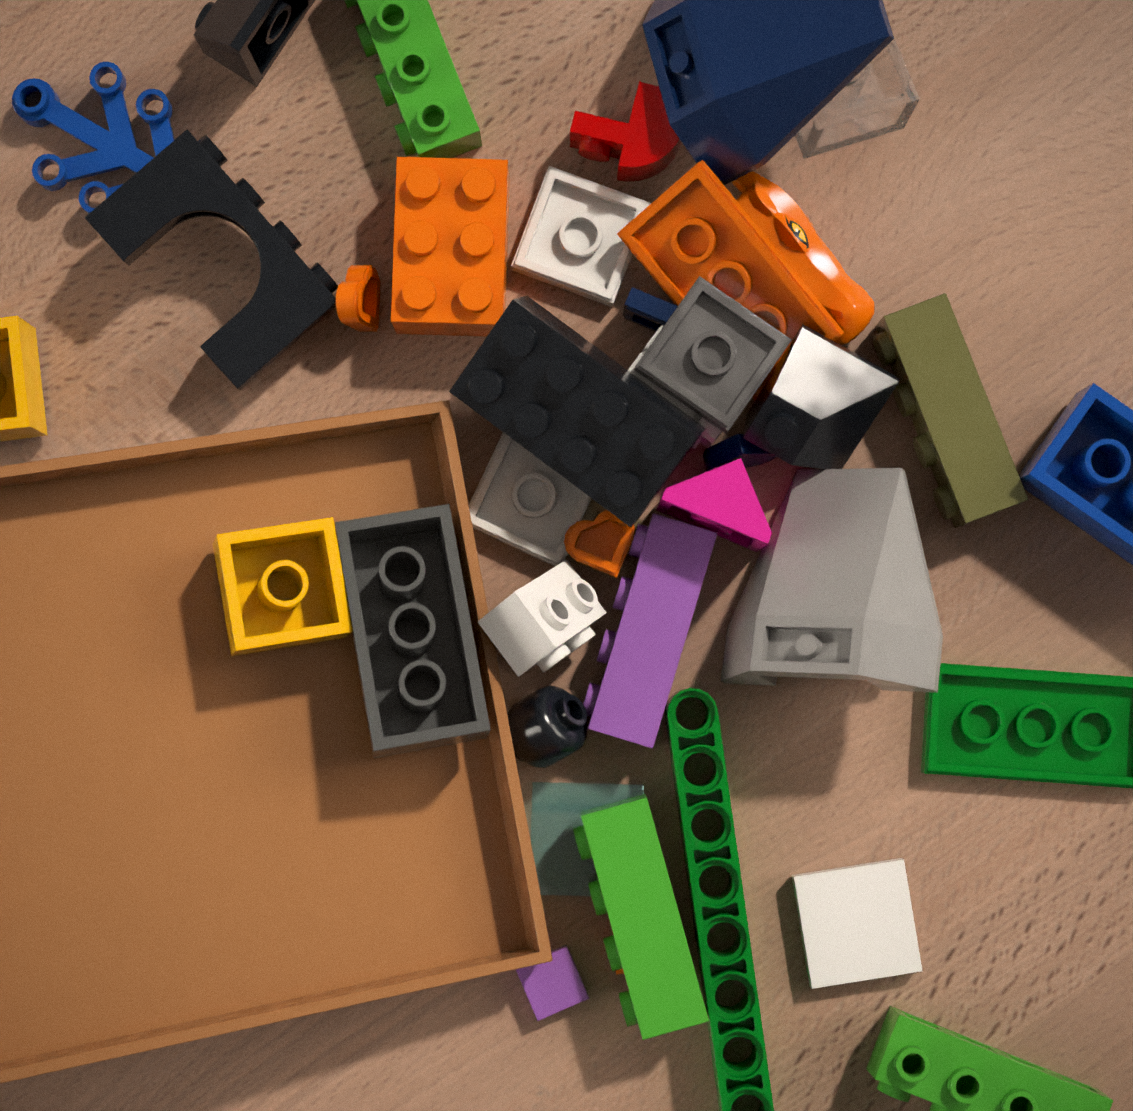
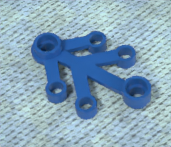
M98 63L92 68L89 76L91 86L101 96L109 131L61 104L57 93L47 82L41 79H27L15 88L12 95V105L15 112L25 123L33 127H45L53 124L97 150L65 159H60L54 154L39 156L33 163L32 174L34 179L46 190L57 191L62 189L67 182L122 168H128L137 173L154 158L136 146L123 93L126 88V78L114 63ZM107 73L116 74L117 79L113 86L109 88L100 87V79L103 75ZM148 89L138 96L136 109L144 122L150 126L155 156H157L175 140L170 123L173 110L170 101L162 91ZM40 92L42 97L38 105L34 107L25 106V99L30 93ZM153 100L163 102V108L157 115L146 114V107L149 102ZM49 165H58V176L50 181L44 180V169ZM99 181L89 182L79 192V203L89 214L95 209L89 206V199L93 193L104 192L107 199L123 184L108 188L107 185Z

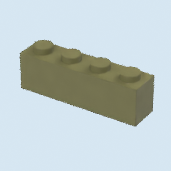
M941 294L883 316L875 326L878 334L873 335L874 348L883 366L890 365L893 374L899 378V383L893 391L894 399L902 416H910L918 434V436L913 438L914 449L921 465L924 468L931 467L938 485L937 488L933 489V495L941 516L945 520L951 518L954 528H958L1027 501L1028 497L947 294Z

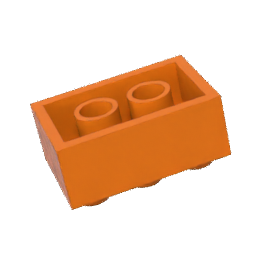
M397 157L391 323L396 334L487 337L506 310L510 188L508 160Z

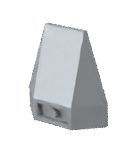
M902 468L798 469L771 527V538L760 552L727 627L721 682L725 684L776 686L777 677L867 680L879 689L886 691L938 693L943 633L905 471Z

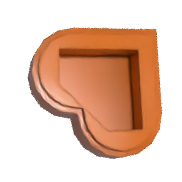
M351 265L347 270L345 281H342L337 288V315L343 324L359 332H377L380 306V279L378 272L372 265Z
M605 510L598 514L594 521L582 520L571 525L565 534V550L569 557L577 563L617 579L634 537V524L630 527L611 512Z

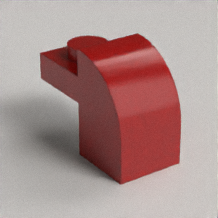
M640 81L629 123L575 111L570 128V147L578 149L580 156L597 162H608L610 157L620 159L617 180L624 182L641 181L657 175L673 161L681 145V140L669 124L659 86Z

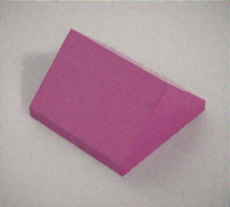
M741 458L666 488L656 509L690 525L717 532L718 537L754 552H758L766 546L772 535L770 526Z

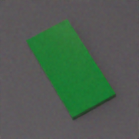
M941 663L938 693H925L921 773L1133 788V677Z

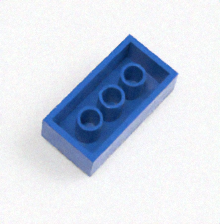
M1093 383L1075 394L1024 466L1019 477L1025 490L1133 565V410Z

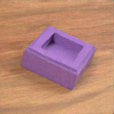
M567 944L551 951L553 959L551 962L516 969L537 1021L589 999L588 992Z

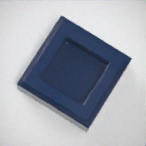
M632 287L624 304L623 316L626 320L656 332L661 325L664 326L678 306Z

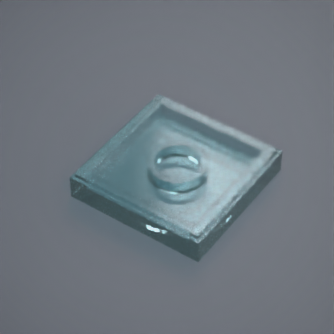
M532 782L531 845L541 895L591 896L588 882L598 880L592 858L581 860L573 828L583 825L581 811L644 794L643 784Z

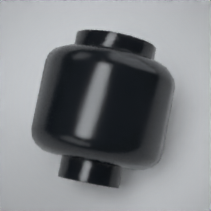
M549 685L540 688L513 704L507 713L515 757L533 767L547 768L580 750L587 739V712L583 703L576 696L571 695L560 687Z

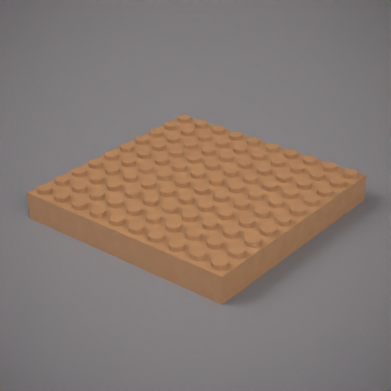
M449 400L0 466V1084L553 961L495 645L478 623L488 613V607ZM450 504L491 729L486 739L374 758L352 633L340 639L231 656L213 549V542L217 534L331 517L334 518L335 524V522Z

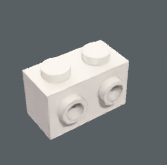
M565 560L513 592L481 618L478 623L519 677L535 665H538L544 673L568 654L570 655L596 635L590 625L607 612L598 602L597 594L592 586L581 579L568 560Z

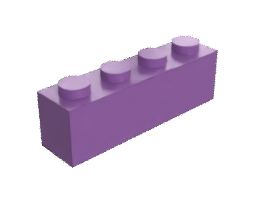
M654 513L650 519L649 526L638 523L629 551V555L639 558L633 579L622 576L613 604V608L623 612L617 631L614 632L606 629L596 660L606 664L600 685L589 683L583 703L587 717H590L588 729L653 749L717 532Z

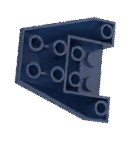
M654 0L642 24L670 126L695 162L698 163L704 160L723 185L765 165L894 39L883 0Z

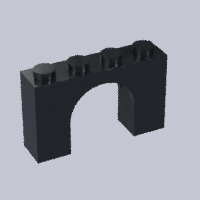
M187 129L90 212L85 219L128 266L175 226L193 218L214 217L226 220L238 226L251 238L257 247L260 257L261 272L258 287L249 303L200 346L238 390H241L336 307V298L332 293L338 288V285L318 262L311 268L304 263L295 252L302 246L300 241L281 220L273 226L258 210L265 202L244 178H241L235 184L225 173L221 166L228 160L210 138L204 135L197 141Z

